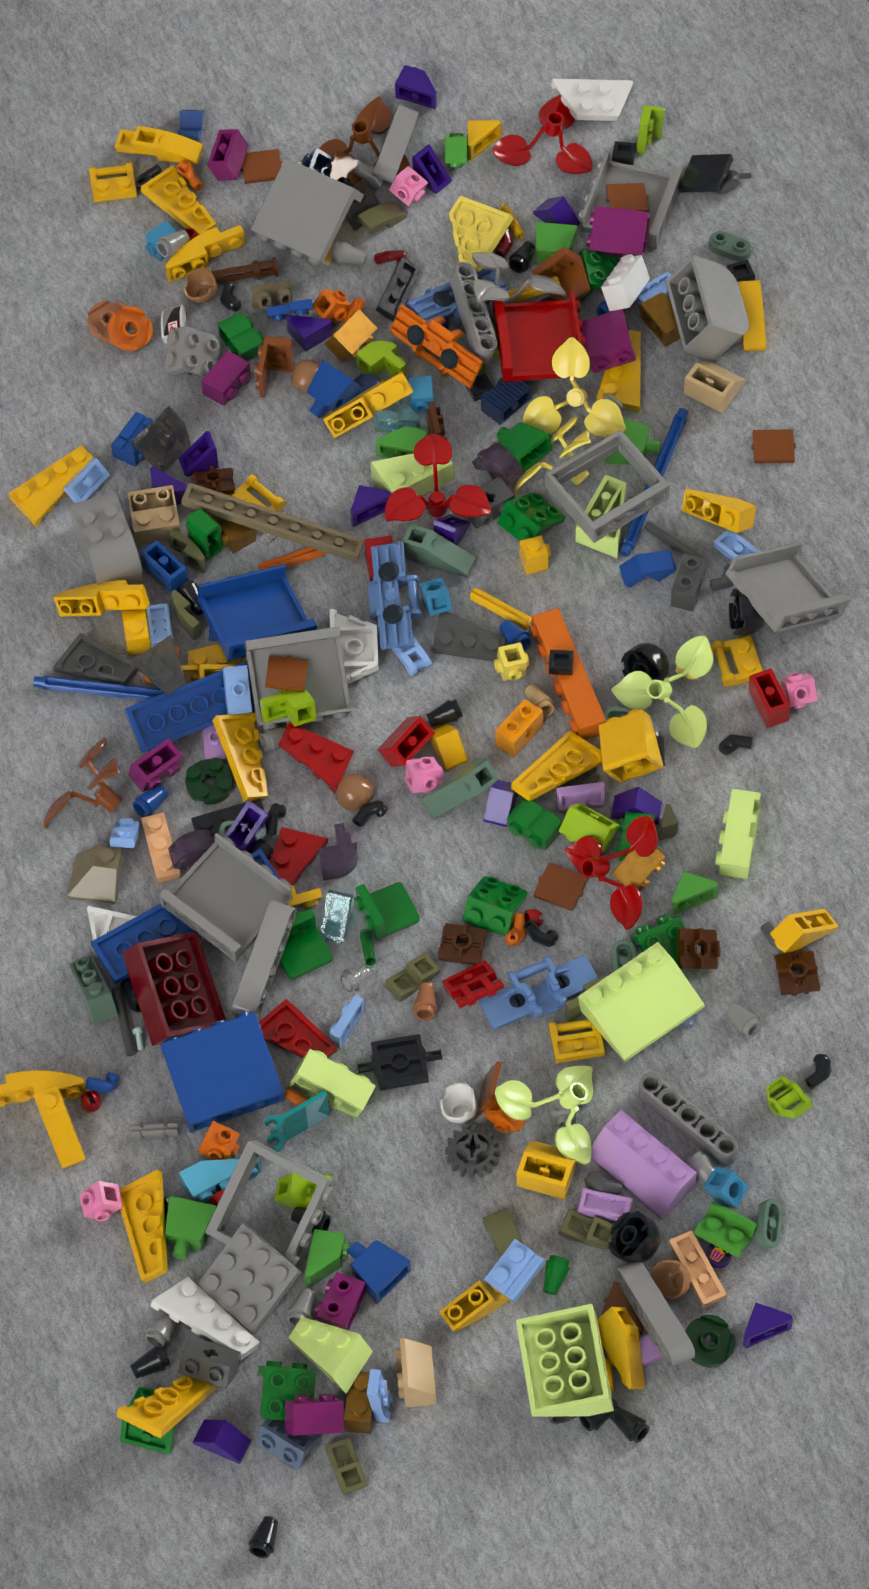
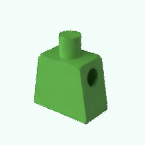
M535 222L536 259L538 264L544 262L563 247L572 252L574 251L577 242V225Z
M623 418L626 430L623 433L644 457L646 453L659 455L661 441L649 439L650 428L647 425ZM619 451L606 458V464L631 465Z
M173 1196L169 1197L165 1235L167 1243L174 1245L173 1257L186 1260L189 1249L203 1250L210 1236L205 1231L217 1208L216 1205Z

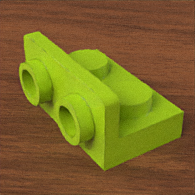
M643 105L636 153L645 154L647 145L651 146L652 138L661 139L665 108Z

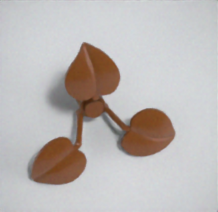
M378 96L365 106L358 115L357 120L352 124L353 135L350 136L348 148L342 140L332 139L322 144L319 149L332 157L336 149L349 155L354 141L360 144L369 142L377 157H379L380 152L374 144L371 134L373 132L380 134L389 129L393 119L390 110ZM405 154L403 155L396 176L401 171H403L407 166L410 167L409 161Z
M103 737L90 748L79 763L80 768L87 764L96 776L88 786L89 790L97 784L100 786L94 793L96 799L94 800L75 791L65 792L48 809L44 819V827L46 829L49 821L73 797L90 802L96 807L101 805L109 813L115 810L121 803L122 798L104 781L111 776L119 774L118 760L113 758L99 773L93 766V758L106 745L107 738Z

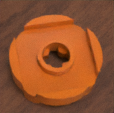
M125 306L114 312L107 325L110 343L127 352L142 349L150 341L153 333L152 323L144 315L145 312L134 306ZM131 324V328L135 329V332L129 334L125 327Z

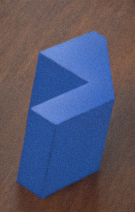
M182 109L180 111V129L177 130V134L192 140L201 139L204 110Z
M669 550L637 554L619 566L624 585L629 588L646 577L660 582L677 571L672 552Z

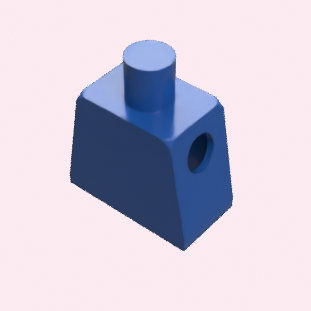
M323 360L307 390V393L316 399L309 411L318 418H321L327 408L332 411L336 410L353 399L362 390V387Z
M356 1241L348 1249V1253L355 1259L351 1264L353 1276L358 1280L366 1282V1292L376 1304L411 1272L410 1260L380 1241H374L367 1249Z

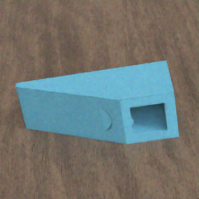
M259 1158L248 1181L254 1179L262 1172ZM239 1159L199 1161L179 1172L181 1185L192 1201L207 1204L211 1202L210 1198L215 1193L226 1189Z

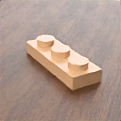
M164 812L142 817L141 823L157 883L181 878Z
M688 1231L670 1239L669 1246L677 1261L683 1263L689 1270L692 1278L690 1285L703 1309L726 1299L727 1294L693 1231Z

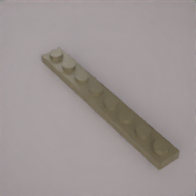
M192 483L188 484L181 502L182 506L195 510L202 509L207 514L356 563L364 545L363 539Z

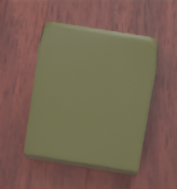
M670 804L665 805L661 824V840L676 836L678 833V821Z

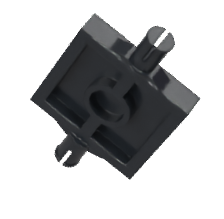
M420 1034L371 1042L372 1061L357 1063L359 1074L374 1071L378 1079L379 1090L428 1083V1062L443 1059L441 1049L426 1052L422 1045Z

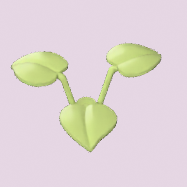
M706 636L694 637L683 644L678 650L675 663L679 668L684 669L682 673L669 678L666 677L662 681L652 680L643 671H634L611 689L616 698L630 709L646 710L652 705L653 698L664 700L665 703L676 708L680 713L675 714L670 720L669 730L671 736L680 744L692 748L699 747L705 738L707 731L705 714L697 706L691 705L683 710L681 706L670 700L672 687L669 683L686 676L688 672L693 677H702L711 670L713 652Z
M571 1066L561 1070L556 1076V1087L561 1092L537 1102H531L532 1093L530 1089L520 1081L510 1080L496 1087L495 1095L499 1106L509 1117L515 1120H526L531 1117V1107L535 1108L559 1099L561 1106L571 1109V1112L566 1120V1127H561L556 1131V1146L560 1153L568 1159L576 1160V1162L583 1165L590 1162L592 1155L590 1136L581 1124H573L571 1126V1121L579 1110L578 1105L589 1103L593 1097V1067Z

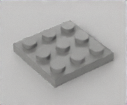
M242 1224L197 1285L251 1333H256L301 1274V1271L247 1224Z

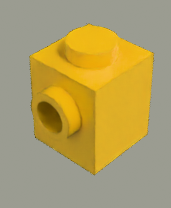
M542 536L519 541V557L526 575L548 569V557H551V550L548 543L544 544Z

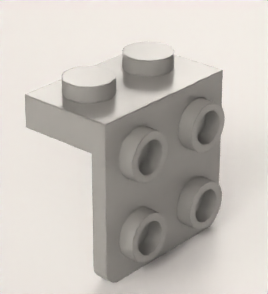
M182 326L169 331L165 374L174 376L188 372L204 378L219 361L220 338L188 326Z

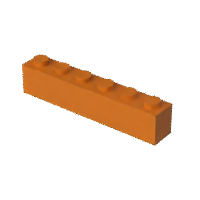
M559 608L532 615V625L529 626V631L532 639H537V650L540 658H545L547 675L553 677L554 692L557 696L560 695L562 699V711L565 715L568 714L570 718V730L584 740L599 736V725L606 723V718ZM550 650L574 651L572 675L549 674Z

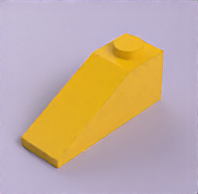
M145 609L122 610L128 656L142 654L151 649Z
M824 908L790 914L770 935L774 939L775 945L786 953L796 951L836 931L839 926Z
M55 1086L34 1094V1099L62 1169L85 1161L86 1157L60 1089Z

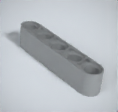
M398 104L372 175L393 183L419 112Z
M459 262L450 280L451 288L470 351L483 360V364L490 362L497 347V339L485 301L478 302L474 293L473 285L475 280H478L475 268L468 262Z
M275 900L270 902L232 1006L233 1015L237 1016L244 1012H249V1014L255 1012L257 1019H259L295 920L296 908Z
M646 1073L640 1078L639 1097L646 1105L718 1164L728 1166L735 1162L738 1143L730 1133L659 1075ZM647 1086H653V1087H655L656 1089L650 1091V1090L645 1089V1087H647ZM670 1101L673 1102L674 1105L667 1106L664 1103ZM691 1117L694 1120L688 1122L683 1120V1118ZM709 1132L712 1136L704 1137L702 1133ZM729 1148L731 1152L725 1153L720 1149Z
M635 1262L616 1267L614 1275L617 1283H621L619 1286L666 1364L671 1367L695 1358V1350L691 1340L642 1262Z

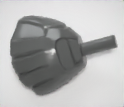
M729 170L720 192L714 193H729L738 185L740 179L751 178V173L739 174L737 171Z

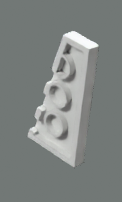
M186 1277L152 1300L150 1307L157 1311L162 1309L170 1314V1319L177 1323L181 1321L192 1328L191 1332L196 1335L206 1336L212 1340V1343L240 1351L239 1361L259 1347L260 1342L189 1277Z

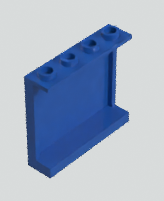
M286 564L199 585L197 601L228 662L246 658L245 641L317 630L314 618L307 619L286 578Z
M249 1012L241 1013L235 1019L227 1022L225 1020L217 1021L212 1024V1027L203 1030L197 1028L190 1031L186 1036L180 1038L177 1036L170 1037L160 1044L190 1133L209 1127L212 1121L220 1123L285 1101L281 1083L255 1012L250 1014Z

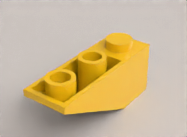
M685 489L682 511L739 533L753 527L756 505L738 498Z
M611 1307L598 1318L602 1346L608 1354V1360L620 1373L622 1383L629 1389L643 1390L645 1388L638 1327L625 1307Z

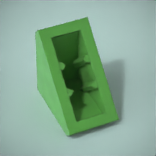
M683 871L672 899L673 915L717 898V882Z

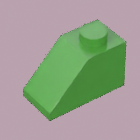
M446 133L445 163H450V167H463V163H467L468 133Z
M404 426L376 440V454L385 458L412 454L416 443L428 435V432L418 427Z
M314 1229L305 1272L306 1286L311 1287L341 1267L343 1258L347 1259L349 1244L345 1243L344 1233Z

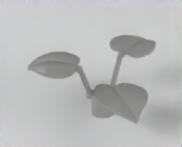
M474 252L472 255V259L476 264L487 269H494L496 273L494 283L478 279L475 280L473 285L478 302L490 300L487 310L492 316L493 300L503 301L504 304L513 303L528 285L542 292L566 297L564 289L554 279L544 275L533 274L508 299V292L498 286L500 269H508L507 261L499 255L488 252Z

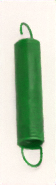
M369 930L360 931L366 967L372 968L376 964L371 932Z

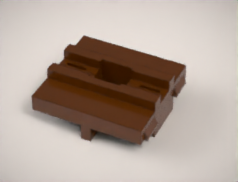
M429 402V409H426L429 435L437 434L444 437V417L440 413V407H435L434 402Z
M210 465V470L193 472L192 474L195 485L226 495L235 493L232 468L214 470L213 465Z
M445 923L438 951L439 960L468 965L480 963L482 961L487 930L468 927V923H464V926ZM457 943H465L468 944V946L464 945V947H459Z
M703 928L677 929L678 941H676V945H678V953H676V957H678L679 968L717 969V957H720V941H717L716 930ZM697 945L701 946V954L697 953Z
M796 950L775 955L774 959L781 995L792 994L794 996L797 993L809 994V992L820 991L818 967L814 951ZM800 969L802 974L794 975L792 970Z

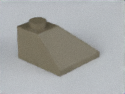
M97 845L76 854L67 898L115 904L124 866L122 848Z

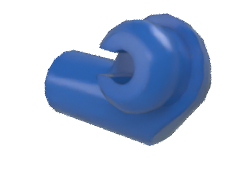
M110 1072L107 1073L106 1080L88 1077L85 1089L109 1093L118 1088L120 1077Z

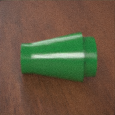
M550 1255L549 1260H546L543 1292L550 1295L558 1294V1290L570 1270V1261L557 1255Z

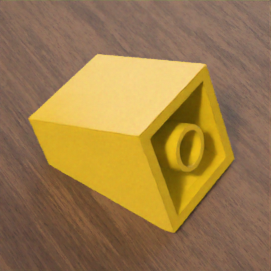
M643 709L631 710L625 716L609 718L605 721L606 723L599 725L603 770L617 782L623 783L664 768L651 716Z

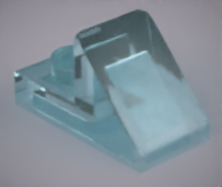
M402 399L399 400L398 412L375 411V432L391 433L404 426L421 428L420 416Z
M333 890L327 892L320 931L323 939L344 943L353 915L350 912L353 895Z

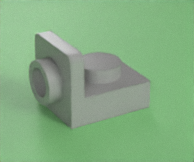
M559 1099L548 1102L551 1127H566L565 1123L571 1109L562 1107ZM576 1113L571 1121V1125L576 1124Z

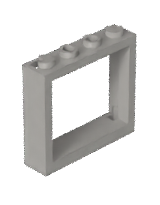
M622 430L610 436L607 435L604 440L595 445L588 446L585 451L576 456H571L566 462L557 467H552L551 471L545 473V487L593 543L669 499L670 485ZM619 451L647 482L650 488L592 521L561 484Z
M248 1140L205 1233L225 1244L230 1241L232 1236L225 1233L224 1230L261 1155L317 1184L316 1190L284 1255L289 1262L297 1267L301 1262L299 1256L303 1248H307L312 1239L310 1233L313 1226L317 1225L323 1216L321 1209L324 1203L328 1202L332 1197V1186L335 1181L258 1141Z

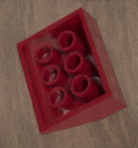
M197 931L137 943L122 952L152 1046L162 1044L170 1037L177 1036L180 1038L186 1036L190 1031L197 1028L203 1030L212 1027V1024L217 1021H226Z

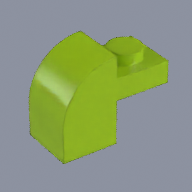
M384 340L374 341L356 353L357 367L363 373H372L377 376L386 370L394 376L402 371L407 378V364L401 356H398V347L392 342Z
M278 689V694L260 699L261 717L265 723L288 717L294 727L317 720L315 701L307 690H304V692L291 690L284 692L282 689Z
M292 1172L278 1178L274 1201L290 1209L295 1207L307 1208L317 1184ZM322 1174L323 1176H325V1177H327V1178H329V1179H331V1180H332V1178H333V1177H331V1176H329V1175H327V1174Z

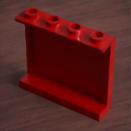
M570 291L569 300L506 304L503 301L493 300L492 312L503 382L562 378L555 373L552 367V358L556 350L570 337L578 340L586 348L585 336H581L580 333L583 330L582 318H578L577 314L580 313L579 300H575L574 291Z

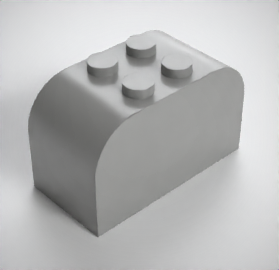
M692 255L665 281L684 352L709 360H717L749 330V321L738 282L733 274L723 265Z
M107 493L69 505L73 529L93 582L100 584L107 581L126 580L128 585H144L138 551L116 493Z

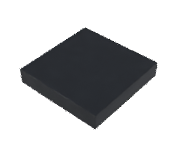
M692 155L678 187L680 192H720L733 162L732 155Z

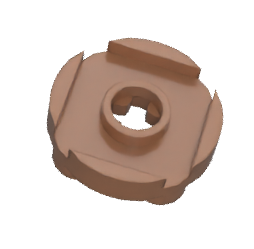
M105 300L92 306L87 319L90 333L94 337L101 339L102 342L110 343L107 331L108 323H106L105 319H110L114 312L126 305L119 301L109 303V300ZM131 324L125 327L127 332L132 329Z

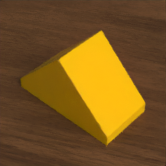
M468 120L469 160H473L502 137V122L499 120Z
M444 724L432 729L435 734L429 741L446 771L468 762L456 728L449 724Z

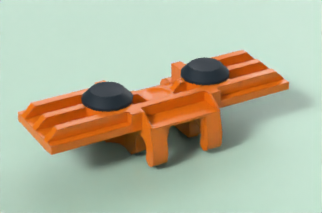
M403 304L400 305L389 332L412 347V350L415 352L414 355L418 359H424L441 371L442 376L447 378L451 375L468 388H472L484 361L457 342V339L463 337L465 333L460 329L449 331L441 324H444L446 319L442 316H437L431 319L430 322H427ZM427 349H429L432 353H434V354H436L437 356H439L441 360H439V359L436 358L434 355H432L431 353H429V352L427 351Z

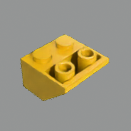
M531 1140L524 1150L516 1173L517 1186L565 1200L578 1162L566 1158L555 1146Z

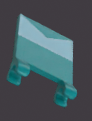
M326 1091L320 1092L283 1115L269 1116L265 1119V1126L271 1123L277 1125L270 1130L271 1135L267 1138L268 1144L272 1141L279 1142V1144L273 1146V1150L281 1151L289 1139L330 1116Z

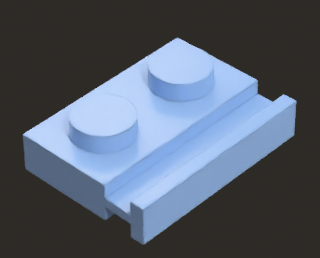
M514 1239L485 1277L484 1281L515 1303L546 1261Z

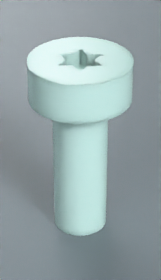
M135 1028L132 1030V1034L136 1036L137 1048L141 1051L144 1050L142 1040L144 1031L143 1028Z

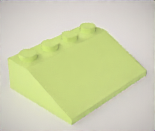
M659 942L578 996L581 1012L624 1062L705 1007V1004L676 962Z
M593 1304L516 1320L532 1417L592 1416L614 1411L598 1319Z

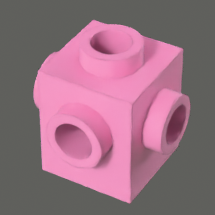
M407 166L395 177L389 191L407 206H410L415 201H421L425 196L426 192L424 189L428 182Z
M792 673L787 675V678L781 679V688L790 707L799 709L806 707L807 703L818 701L814 678L808 673L802 675L801 673Z
M434 757L406 760L405 781L412 793H427L440 785V780H443L444 773L442 766L438 765Z
M98 1181L79 1194L84 1217L95 1219L96 1221L109 1219L112 1214L123 1207L118 1184Z

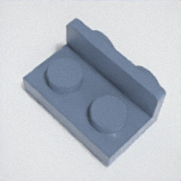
M267 1419L260 1427L256 1443L299 1470L303 1465L305 1456L319 1443L321 1435L293 1436L285 1432V1421Z

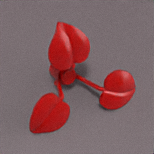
M561 95L552 98L541 107L538 117L544 126H541L540 131L529 145L526 146V141L522 137L511 134L502 137L492 148L493 154L503 163L511 166L524 165L531 158L528 150L534 146L543 132H546L550 137L557 135L559 137L560 149L562 151L556 155V164L562 171L569 174H582L592 171L593 166L590 155L581 145L570 143L566 148L564 146L562 130L571 127L575 119L571 115L569 108L561 101Z
M437 434L426 435L416 443L413 451L414 458L419 464L424 466L433 464L434 492L429 495L428 502L422 495L417 496L412 488L404 487L395 490L388 498L385 506L386 522L412 521L421 517L425 509L433 517H442L448 508L454 514L463 517H480L492 513L485 492L478 486H461L457 489L456 495H450L447 501L446 496L438 491L437 464L444 465L450 462L452 448L444 437Z
M650 816L638 817L630 823L626 831V840L632 846L628 849L601 857V846L597 839L592 836L582 837L564 849L573 865L584 877H598L600 882L604 881L619 888L611 895L610 908L616 920L623 925L625 930L631 929L638 921L642 911V897L634 885H628L624 888L622 883L605 877L610 871L608 860L631 853L634 850L640 857H647L653 854L657 847L658 835L654 820Z

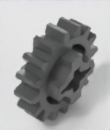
M472 1124L471 1130H467L464 1125L462 1126L461 1133L456 1130L453 1131L454 1139H447L448 1146L445 1147V1154L448 1155L446 1157L447 1164H452L453 1172L459 1169L461 1177L469 1173L470 1179H473L474 1174L478 1173L482 1178L484 1170L491 1173L492 1165H498L497 1157L500 1156L498 1139L493 1140L494 1133L492 1131L486 1134L484 1126L480 1130H476L475 1124ZM472 1146H474L475 1153H473V1158H471L470 1153L472 1150Z

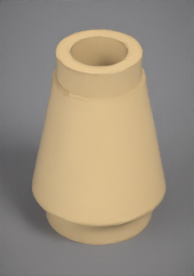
M536 684L529 685L525 689L528 701L543 710V718H547L554 711L553 700Z

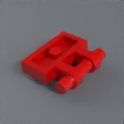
M486 960L442 980L446 992L453 1000L457 999L456 1004L459 1009L467 1005L471 1007L477 1004L476 1001L486 996L492 997L496 995L497 991L504 988L500 979L497 980L495 971Z

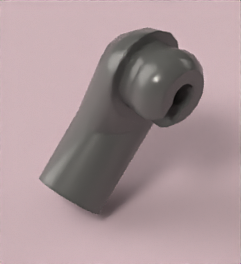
M590 1172L586 1175L585 1184L587 1187L595 1191L615 1195L621 1194L622 1183L609 1181L598 1172Z

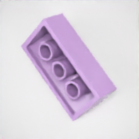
M622 1110L603 1127L591 1146V1160L614 1180L622 1183V1186L661 1219L696 1186L697 1172Z

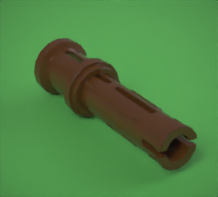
M272 257V260L261 262L254 260L250 265L211 271L217 283L253 277L261 280V277L272 275L279 277L276 257Z

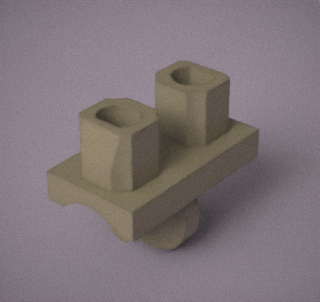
M290 280L275 283L266 281L265 284L251 286L253 309H264L292 302V283Z

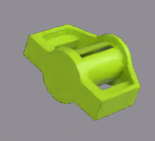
M784 1075L766 1086L767 1103L772 1112L779 1117L796 1119L813 1107L812 1100L803 1093L802 1089L795 1082H791ZM781 1088H786L785 1090L777 1094L775 1097H770L771 1095L779 1091ZM796 1102L800 1103L793 1109L788 1110V1108L794 1105Z

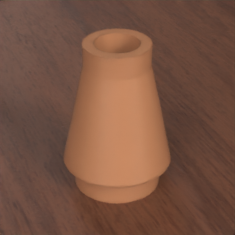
M428 982L420 984L413 1006L415 1017L420 1020H431L437 1013L434 985Z

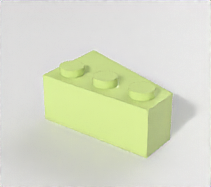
M413 453L371 462V477L381 490L393 493L399 488L409 487L416 492L417 496L434 490L433 464L429 466L419 464L415 460ZM451 460L444 465L437 464L438 487L454 479L453 462Z
M605 474L584 511L587 516L594 521L625 503L626 482ZM577 524L575 542L617 558L622 527L593 543Z
M732 789L729 810L725 809L723 824H726V828L721 830L719 844L723 845L722 851H717L715 865L720 866L719 875L748 879L759 818L761 793Z
M310 1049L298 1064L286 1089L297 1088L308 1093L307 1098L309 1099L325 1090L328 1096L329 1107L357 1118L366 1106L376 1085L372 1084L367 1077L356 1075L349 1071L346 1065L331 1061L323 1052Z
M305 1317L300 1318L288 1337L306 1359L321 1370L345 1393L348 1392L373 1352L360 1334Z

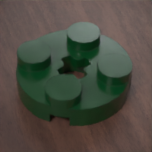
M215 757L201 760L190 766L186 771V789L189 796L195 801H202L206 805L218 804L224 801L229 796L231 789H233L232 771L220 758ZM208 778L215 779L213 780V785L210 786L208 783L203 782Z
M703 1315L690 1322L686 1327L685 1332L695 1350V1358L691 1359L693 1362L703 1367L717 1368L731 1357L736 1341L734 1333L731 1334L728 1328L729 1325L725 1320L715 1315ZM707 1336H711V1341L714 1342L715 1345H711L709 1347L705 1344L703 1339H705Z

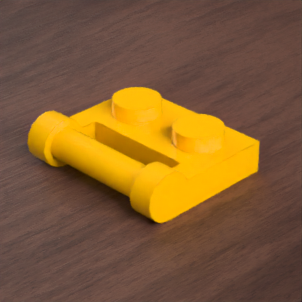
M125 162V165L96 169L95 166L88 167L94 203L137 197L132 162ZM127 173V176L97 180V177Z
M253 474L234 491V494L229 495L266 507L249 493L254 489L272 504L268 507L269 509L280 512L286 505L284 499L276 497Z
M751 635L728 641L717 640L710 644L722 673L721 680L723 686L730 687L748 683L750 675L763 671ZM730 651L737 674L731 673L724 652Z
M588 1019L558 1024L556 1022H548V1031L556 1064L605 1056L602 1036ZM591 1028L592 1030L589 1032L558 1036V1033L571 1032Z

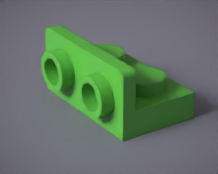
M713 1201L709 1206L706 1216L696 1226L694 1235L739 1258L751 1244L757 1223Z

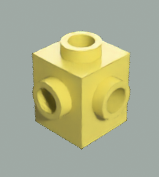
M521 642L498 647L494 667L496 673L501 674L502 680L515 681L526 676V669L530 664L528 655L524 653Z

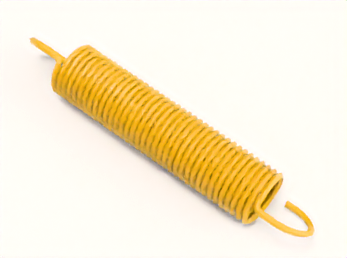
M508 205L501 206V211L511 214L514 218L509 227L516 239L524 241L525 233Z

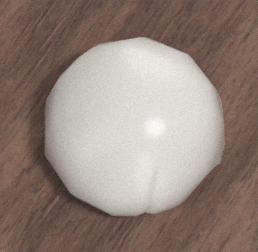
M456 1083L448 1086L444 1099L440 1100L441 1112L444 1118L452 1123H466L475 1116L478 1110L476 1093L472 1087L465 1083Z

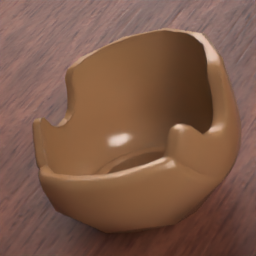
M198 268L186 275L184 292L191 302L198 304L211 301L218 288L217 281L212 272L206 268Z
M313 360L300 361L294 367L290 378L292 387L294 389L299 388L303 393H307L320 364Z
M352 773L340 781L336 799L339 805L346 810L359 811L363 805L371 802L374 787L372 782L363 774Z
M669 1259L658 1261L650 1274L666 1299H680L690 1288L692 1278L689 1270L679 1261Z

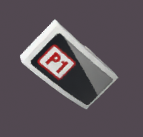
M184 305L162 311L161 334L165 344L167 343L170 330L187 325Z

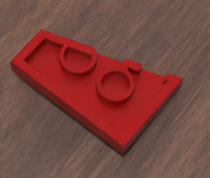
M288 722L278 744L297 762L307 766L317 779L321 778L327 783L329 789L334 793L337 791L354 752L302 727H294L290 722Z
M282 827L269 862L278 876L293 886L301 878V874L306 867L311 865L316 859L315 856L328 844V838Z
M287 999L259 1021L265 1041L301 1058L310 1049L323 1052L327 1058L337 1051V1046Z

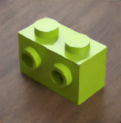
M578 802L569 806L559 832L564 834L567 840L574 843L582 837L592 836L599 842L603 853L609 850L619 824Z

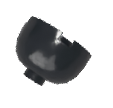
M733 589L730 597H734V603H729L731 629H736L733 634H753L761 628L764 619L754 609L747 596L738 589Z
M640 643L632 647L621 659V663L624 661L622 672L625 677L634 671H643L652 680L664 681L669 673L668 657L661 648L651 643Z
M635 1211L632 1214L627 1212L621 1215L611 1227L612 1243L608 1241L611 1253L618 1259L627 1263H643L653 1257L658 1250L660 1232L656 1223L639 1211Z

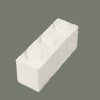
M629 254L622 257L602 285L601 289L609 311L630 308L649 281L650 277L642 255L633 256Z

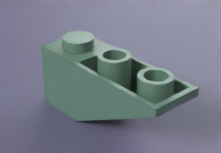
M410 524L402 540L405 558L468 577L476 557L436 532L417 525Z
M474 758L422 797L421 801L432 819H435L479 795L498 781L499 778L487 759Z
M93 956L82 957L75 962L69 963L94 1024L117 1017L118 1014L111 992Z

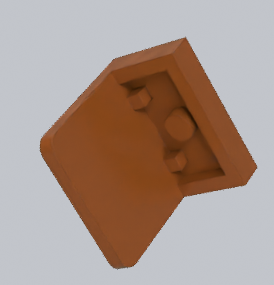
M565 247L556 251L555 254L531 270L532 275L538 274L550 278L557 276L566 297L550 293V297L556 301L569 300L570 291H574L575 300L581 299L590 291L581 256Z
M265 336L263 345H259L258 358H260V362L255 364L254 376L257 377L256 390H259L260 397L265 398L271 370L293 372L292 339Z

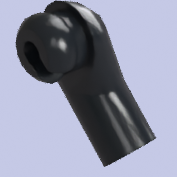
M225 283L220 302L228 310L232 309V311L237 312L242 304L233 295L235 286L231 283Z
M274 803L268 811L269 815L265 823L266 834L277 835L278 817L286 815V807Z
M529 920L524 924V929L536 943L551 947L559 939V935L553 930H548L546 934L541 932L533 920Z
M817 1054L813 1059L816 1062V1070L805 1079L810 1089L815 1088L830 1076L831 1060L825 1054Z

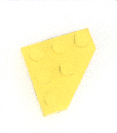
M459 196L449 212L450 221L453 225L455 245L458 248L459 262H468L474 266L476 272H480L483 267L474 262L472 259L473 253H492L514 219L511 214Z

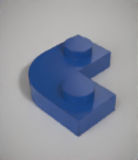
M312 299L266 307L267 318H272L273 321H280L286 319L285 315L295 314V316L309 314L308 311L313 309Z

